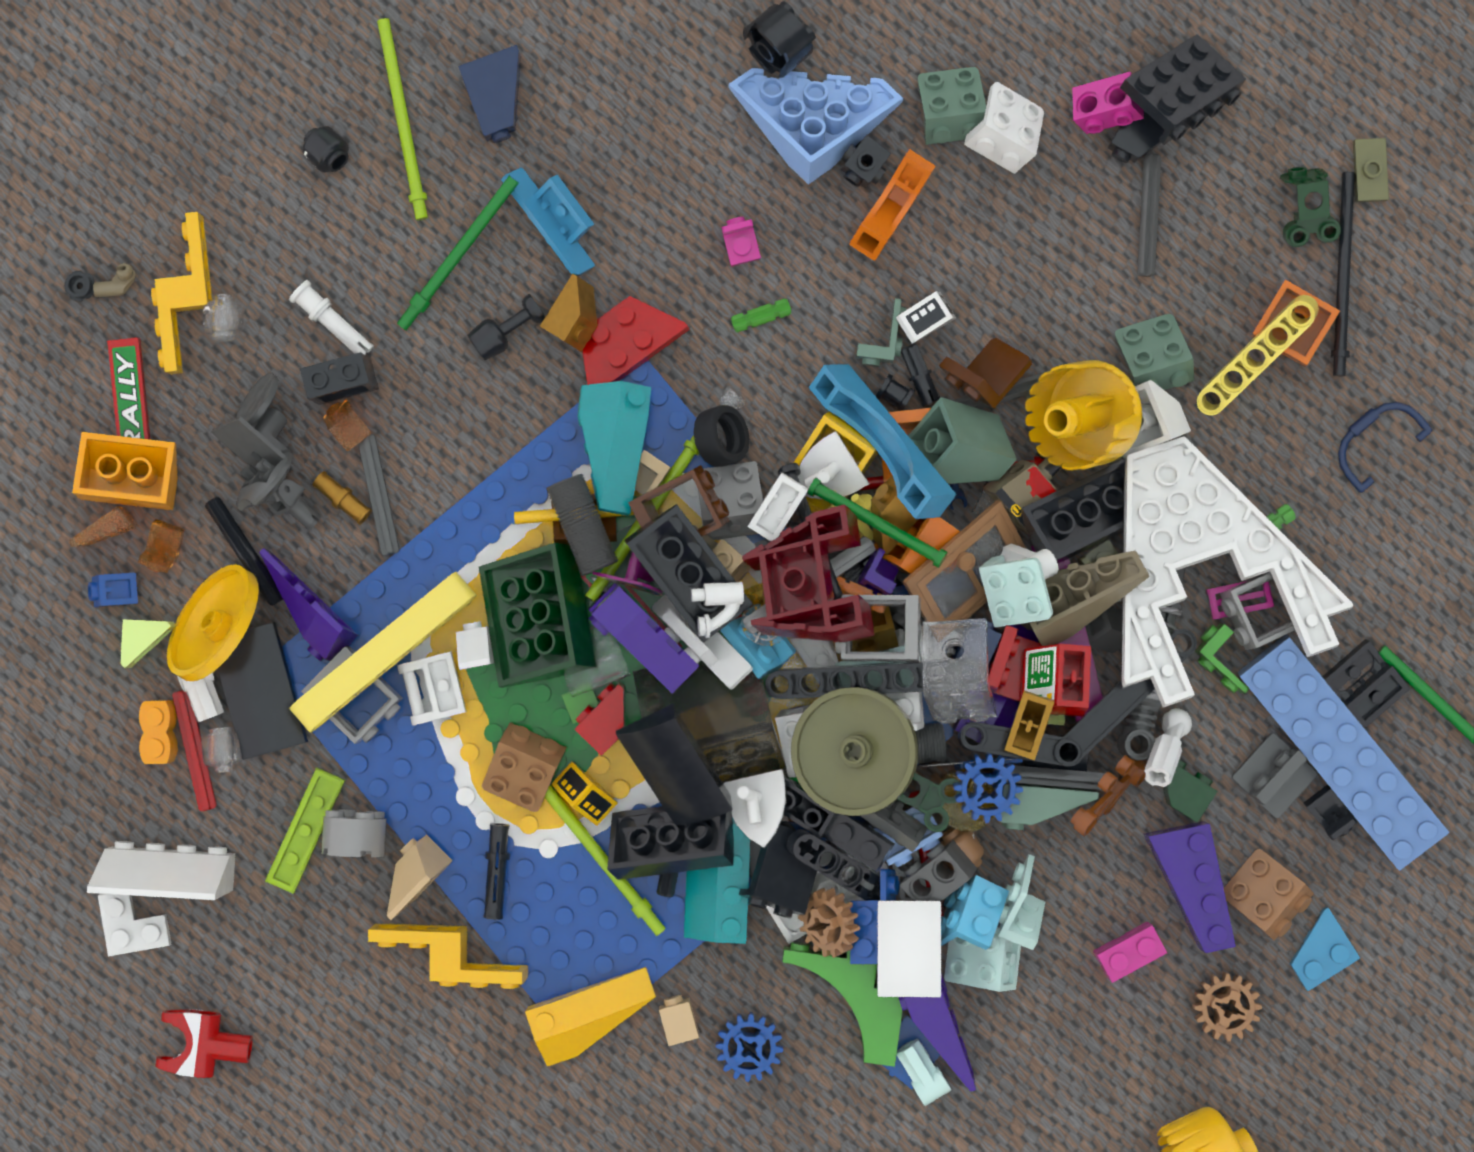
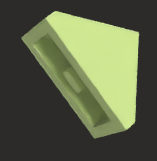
M123 619L120 664L124 668H132L173 630L175 623L171 621Z

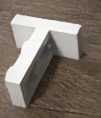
M781 472L774 485L769 489L748 527L769 541L778 538L807 493L808 488Z

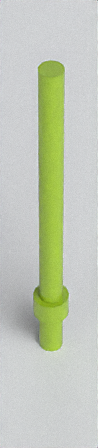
M549 785L545 799L632 905L631 910L638 919L642 918L656 936L661 934L666 927L651 910L653 906L646 898L642 899L627 879L617 880L607 870V854L553 787Z

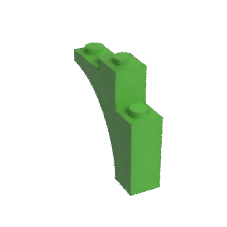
M791 942V947L784 946L782 962L797 965L818 974L833 985L846 999L860 1026L863 1041V1062L895 1067L903 1010L899 997H878V984H875L877 964H850V950L845 955L841 954L833 958L832 955L823 957L822 950L817 952L809 950L810 945L805 943Z

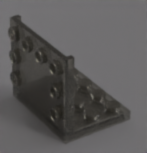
M701 660L698 663L699 667L671 693L647 668L633 671L641 719L673 704L723 784L724 782L783 769L784 777L789 778L783 752L773 725L762 677L758 679L754 672L751 671L731 690Z

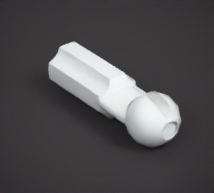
M1180 708L1171 709L1162 717L1161 723L1164 734L1155 739L1144 770L1146 773L1145 780L1152 786L1165 787L1171 783L1182 753V742L1180 739L1191 731L1192 719L1187 711Z

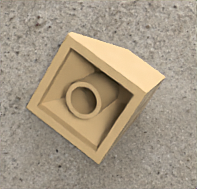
M427 834L419 841H416L414 838L411 839L400 850L404 856L395 865L387 917L390 920L413 903L453 861Z

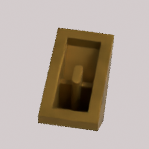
M1024 690L1004 750L1035 760L1055 700Z

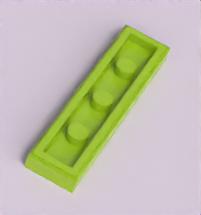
M318 767L315 769L266 877V882L292 894L295 893L322 834L323 816H325L326 810L333 809L346 781L345 779Z

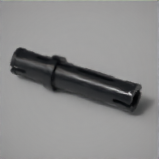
M490 823L489 851L485 852L488 865L483 918L503 919L507 860H510V853L507 852L509 824ZM497 842H500L498 868H496ZM495 875H497L496 900H493Z

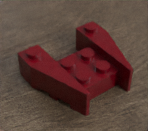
M845 504L810 514L805 517L806 521L793 529L791 527L780 533L781 536L765 546L761 544L742 556L743 561L754 571L761 570L767 616L751 620V625L763 635L834 642H848L874 636L870 605L859 594L834 600L828 554L861 546L857 516Z

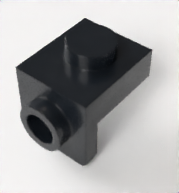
M1326 785L1303 802L1310 813L1325 829L1331 840L1345 836L1357 823L1354 815L1329 785Z

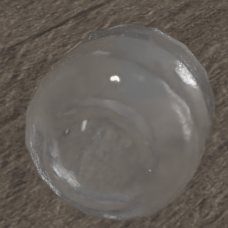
M214 295V300L208 301L203 306L204 332L211 335V339L214 341L236 340V336L244 331L243 305L233 300L232 295Z
M233 727L208 729L209 734L203 736L201 740L204 765L214 767L215 773L233 772V765H238L243 761L239 735L233 731Z

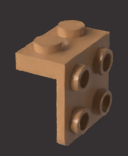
M510 722L498 743L482 783V788L525 809L537 812L542 805L554 773L567 747L558 744L552 739L535 734L523 726Z
M1261 849L1254 851L1224 887L1226 901L1256 924L1273 941L1278 936L1282 937L1288 932L1292 925V919L1298 912L1302 913L1308 908L1312 901L1311 897L1314 894L1303 881Z

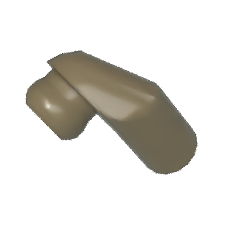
M127 263L120 264L116 267V274L111 281L94 282L93 290L95 297L124 295L135 281L136 274L132 267Z

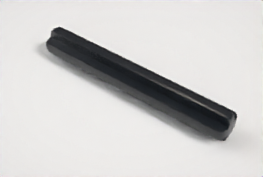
M215 497L205 504V508L245 569L255 575L259 590L267 603L273 606L282 601L283 598L272 576L221 498Z

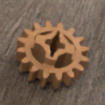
M821 888L811 893L805 915H798V919L804 922V926L799 929L808 935L805 942L809 943L812 941L814 943V952L822 949L823 957L832 955L833 958L853 949L852 943L857 942L859 939L854 932L860 930V926L854 924V919L858 917V914L851 913L850 911L853 903H845V894L840 893L836 895L834 888L828 890Z
M1223 972L1222 979L1220 980L1216 975L1212 974V983L1207 984L1202 981L1200 984L1204 991L1202 993H1194L1200 999L1199 1003L1192 1004L1194 1010L1200 1011V1014L1194 1018L1198 1023L1205 1021L1201 1028L1205 1033L1213 1029L1212 1037L1218 1040L1221 1034H1223L1227 1042H1231L1232 1034H1235L1239 1039H1243L1242 1030L1247 1029L1253 1032L1254 1029L1250 1025L1251 1021H1260V1018L1254 1014L1255 1010L1262 1009L1261 1004L1254 1002L1260 994L1257 991H1249L1253 985L1250 981L1247 980L1241 984L1242 976L1236 974L1232 980L1228 972ZM1225 987L1224 992L1217 995L1212 994L1217 989ZM1240 992L1246 998L1247 1008L1243 1007L1240 1002ZM1230 1001L1239 1011L1233 1009L1232 1011H1224L1216 1002L1228 1004ZM1207 1005L1214 1010L1213 1022L1208 1015ZM1242 1019L1237 1024L1229 1026L1232 1021Z

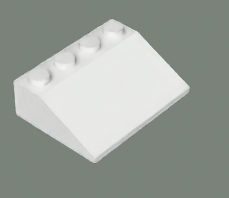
M115 841V846L104 849L87 886V893L216 900L233 891L235 853H227L226 847H208V852L196 851V846L177 845V850L165 849V844L146 843V848H134V842Z

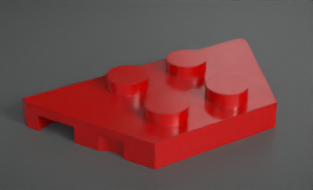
M631 296L627 297L597 319L598 326L582 350L587 385L622 380L689 331L688 325Z

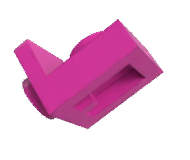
M737 217L726 221L727 226L722 227V234L731 267L760 260L761 256L752 219L745 221L744 217Z

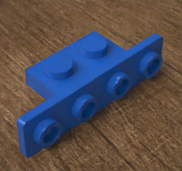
M880 869V900L850 901L853 903L850 909L851 913L858 914V917L854 919V924L860 926V930L854 932L859 939L857 942L852 943L853 949L850 950V964H878V901H896L900 882L895 870Z

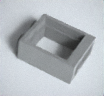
M1271 572L1256 576L1220 593L1222 609L1229 618L1231 617L1235 626V638L1241 646H1244L1245 650L1258 648L1295 630L1290 620L1256 636L1238 598L1239 594L1272 580Z
M842 595V598L849 597V596H853V595ZM860 595L870 606H905V652H852V641L835 642L836 653L841 654V659L843 661L920 662L921 598L919 595Z
M345 646L301 692L303 694L308 692L352 656L355 651L350 646ZM382 677L373 683L389 700L359 731L339 711L330 718L354 744L360 743L362 740L365 743L369 742L379 731L376 727L383 718L389 721L401 709L398 703L403 698Z

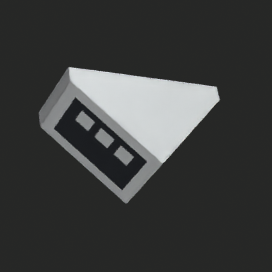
M935 291L898 315L896 319L913 344L955 320L956 316L941 292Z

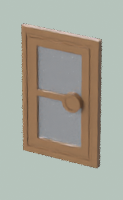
M996 500L941 548L946 550L948 554L939 568L933 566V561L928 559L902 581L910 595H919L921 598V615L938 643H941L987 602L979 567L991 557L1000 556L1003 547L1012 543L1027 549L1000 500Z

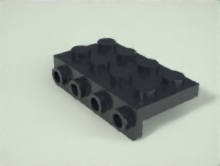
M1196 34L1126 78L1120 88L1165 129L1159 138V141L1165 145L1172 139L1175 142L1178 141L1190 127L1193 130L1199 127L1207 116L1213 118L1225 104L1231 106L1242 94L1239 89L1246 78L1229 61L1217 53L1206 40Z

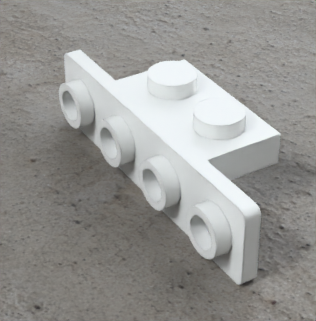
M666 595L652 606V610L668 626L664 631L676 643L682 640L688 646L684 651L697 664L702 660L729 689H734L753 670V667L719 632L703 643Z

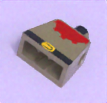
M1046 457L1038 467L1034 463L1022 459L1012 465L999 480L991 481L982 488L994 502L996 500L1002 502L1014 526L1023 532L1028 533L1020 510L1058 491L1050 480L1061 468L1049 463L1048 458L1050 457Z

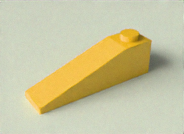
M643 967L527 1007L525 1014L535 1043L548 1067L577 1057L654 999L656 995L647 968Z

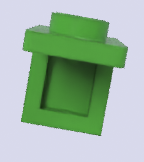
M1212 624L1200 637L1203 642L1195 650L1200 656L1197 661L1210 673L1215 669L1223 677L1220 682L1229 691L1235 693L1238 690L1240 693L1246 694L1249 688L1213 656L1234 632L1225 624H1219L1217 627Z

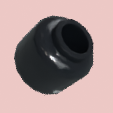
M329 126L313 128L304 137L302 152L305 158L323 173L336 172L347 163L349 158L348 143L333 128Z

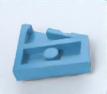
M1325 907L1321 910L1319 918L1311 931L1309 930L1301 948L1295 953L1289 964L1305 990L1310 991L1359 960L1360 957L1330 909Z

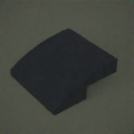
M1367 639L1362 641L1322 676L1364 729L1411 689L1395 668L1382 659L1379 652ZM1373 661V666L1360 677L1361 671ZM1371 672L1373 675L1365 681L1363 678ZM1352 678H1359L1346 690L1339 691ZM1359 682L1361 685L1353 691L1351 688Z

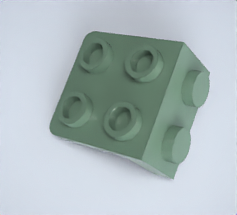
M976 67L921 73L918 75V87L924 113L925 144L965 140L966 135L984 120L986 102L979 70Z
M1165 314L1115 331V339L1128 366L1130 380L1134 386L1152 380L1163 390L1173 387H1181L1194 381V359L1172 314Z

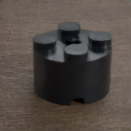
M782 1L779 5L773 4L743 29L744 40L749 37L752 46L748 49L755 60L770 74H773L775 71L779 72L778 77L780 78L785 77L813 52L812 41L816 39L815 33L808 25L802 24L795 16L793 8L785 1Z

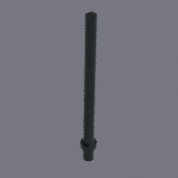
M1354 172L1342 173L1341 232L1339 235L1336 309L1340 310L1335 319L1334 350H1331V358H1334L1333 376L1338 377L1346 376V358H1350V351H1347Z

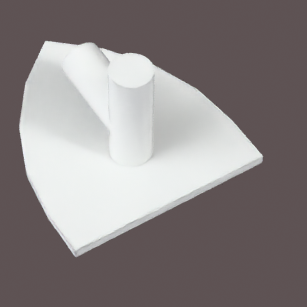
M837 431L814 445L804 457L799 467L801 473L798 478L800 484L806 488H809L812 481L817 477L821 480V484L845 497L869 484ZM807 493L805 494V496L810 497V498L822 499V498H820V497H818V496H816V495H814V497H812V496L808 495Z
M783 769L724 782L726 789L731 795L733 807L731 813L737 826L749 839L764 848L775 835L784 813L786 788Z

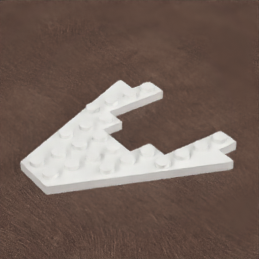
M1185 436L1126 456L1123 553L1136 550L1150 577L1123 597V688L1151 679L1163 708L1192 698L1195 695L1159 609L1182 602L1187 598L1176 572L1177 570L1230 553L1241 581L1271 572L1307 657L1336 648L1339 645L1328 617L1350 610L1353 607L1352 602Z

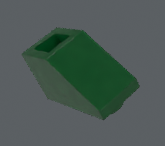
M1179 759L1171 783L1163 787L1166 804L1190 820L1198 823L1218 791L1210 787L1213 781L1203 774L1197 772L1193 776L1184 770L1187 764Z

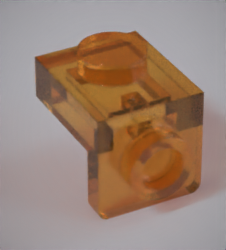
M348 399L342 403L337 402L333 404L323 417L328 430L346 451L351 450L371 434L369 428L360 419Z
M155 519L151 524L145 551L139 556L138 563L147 566L148 569L154 572L167 573L178 559L185 529Z

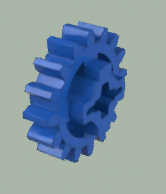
M991 753L986 754L985 760H981L976 754L974 755V764L971 765L969 762L964 761L963 764L966 771L956 772V776L961 782L954 783L953 788L954 790L961 791V793L955 796L956 802L965 801L961 810L963 813L972 810L971 817L975 821L980 815H983L985 823H989L993 815H995L998 821H1002L1001 813L1003 811L1012 815L1013 812L1010 805L1012 803L1020 804V800L1015 796V793L1023 792V788L1015 783L1022 779L1019 773L1011 774L1015 766L1012 762L1004 766L1005 758L1001 755L996 761H993ZM983 768H995L992 773H982L980 771ZM971 778L974 781V787L968 796L967 785ZM1008 779L1009 789L1005 798L1002 795L1003 785L1007 783L1006 780ZM985 782L989 785L992 784L994 791L992 793L984 791L982 784ZM984 803H994L996 805L991 808L979 807Z
M753 1012L749 1013L746 1020L743 1019L741 1014H737V1023L734 1024L732 1021L727 1020L726 1025L729 1030H719L718 1035L724 1040L716 1042V1048L723 1050V1052L717 1055L718 1061L726 1060L723 1070L726 1072L732 1068L734 1070V1079H737L740 1074H745V1081L749 1082L751 1075L755 1074L756 1078L760 1081L762 1080V1071L765 1070L771 1075L773 1073L771 1063L780 1064L781 1062L780 1058L775 1055L776 1053L783 1052V1046L776 1044V1042L782 1039L781 1033H772L776 1025L773 1022L766 1026V1016L764 1015L757 1021L754 1020ZM754 1027L760 1030L750 1033L745 1032L742 1028ZM731 1037H733L737 1043V1049L730 1055L728 1044ZM742 1039L749 1044L756 1043L755 1051L757 1055L751 1051L743 1052L744 1044ZM769 1039L771 1047L770 1053L766 1057L762 1052V1045ZM743 1062H754L756 1066L745 1067L741 1066Z

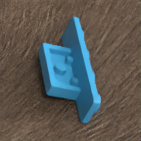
M523 168L504 175L501 178L503 183L509 175L519 182L511 195L563 262L566 269L576 276L591 270L595 264L578 240L594 223L560 177L555 175L549 178L538 189Z

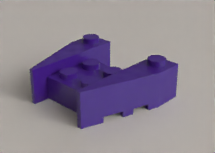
M615 582L588 608L592 614L588 618L591 623L604 636L610 632L671 693L699 667Z

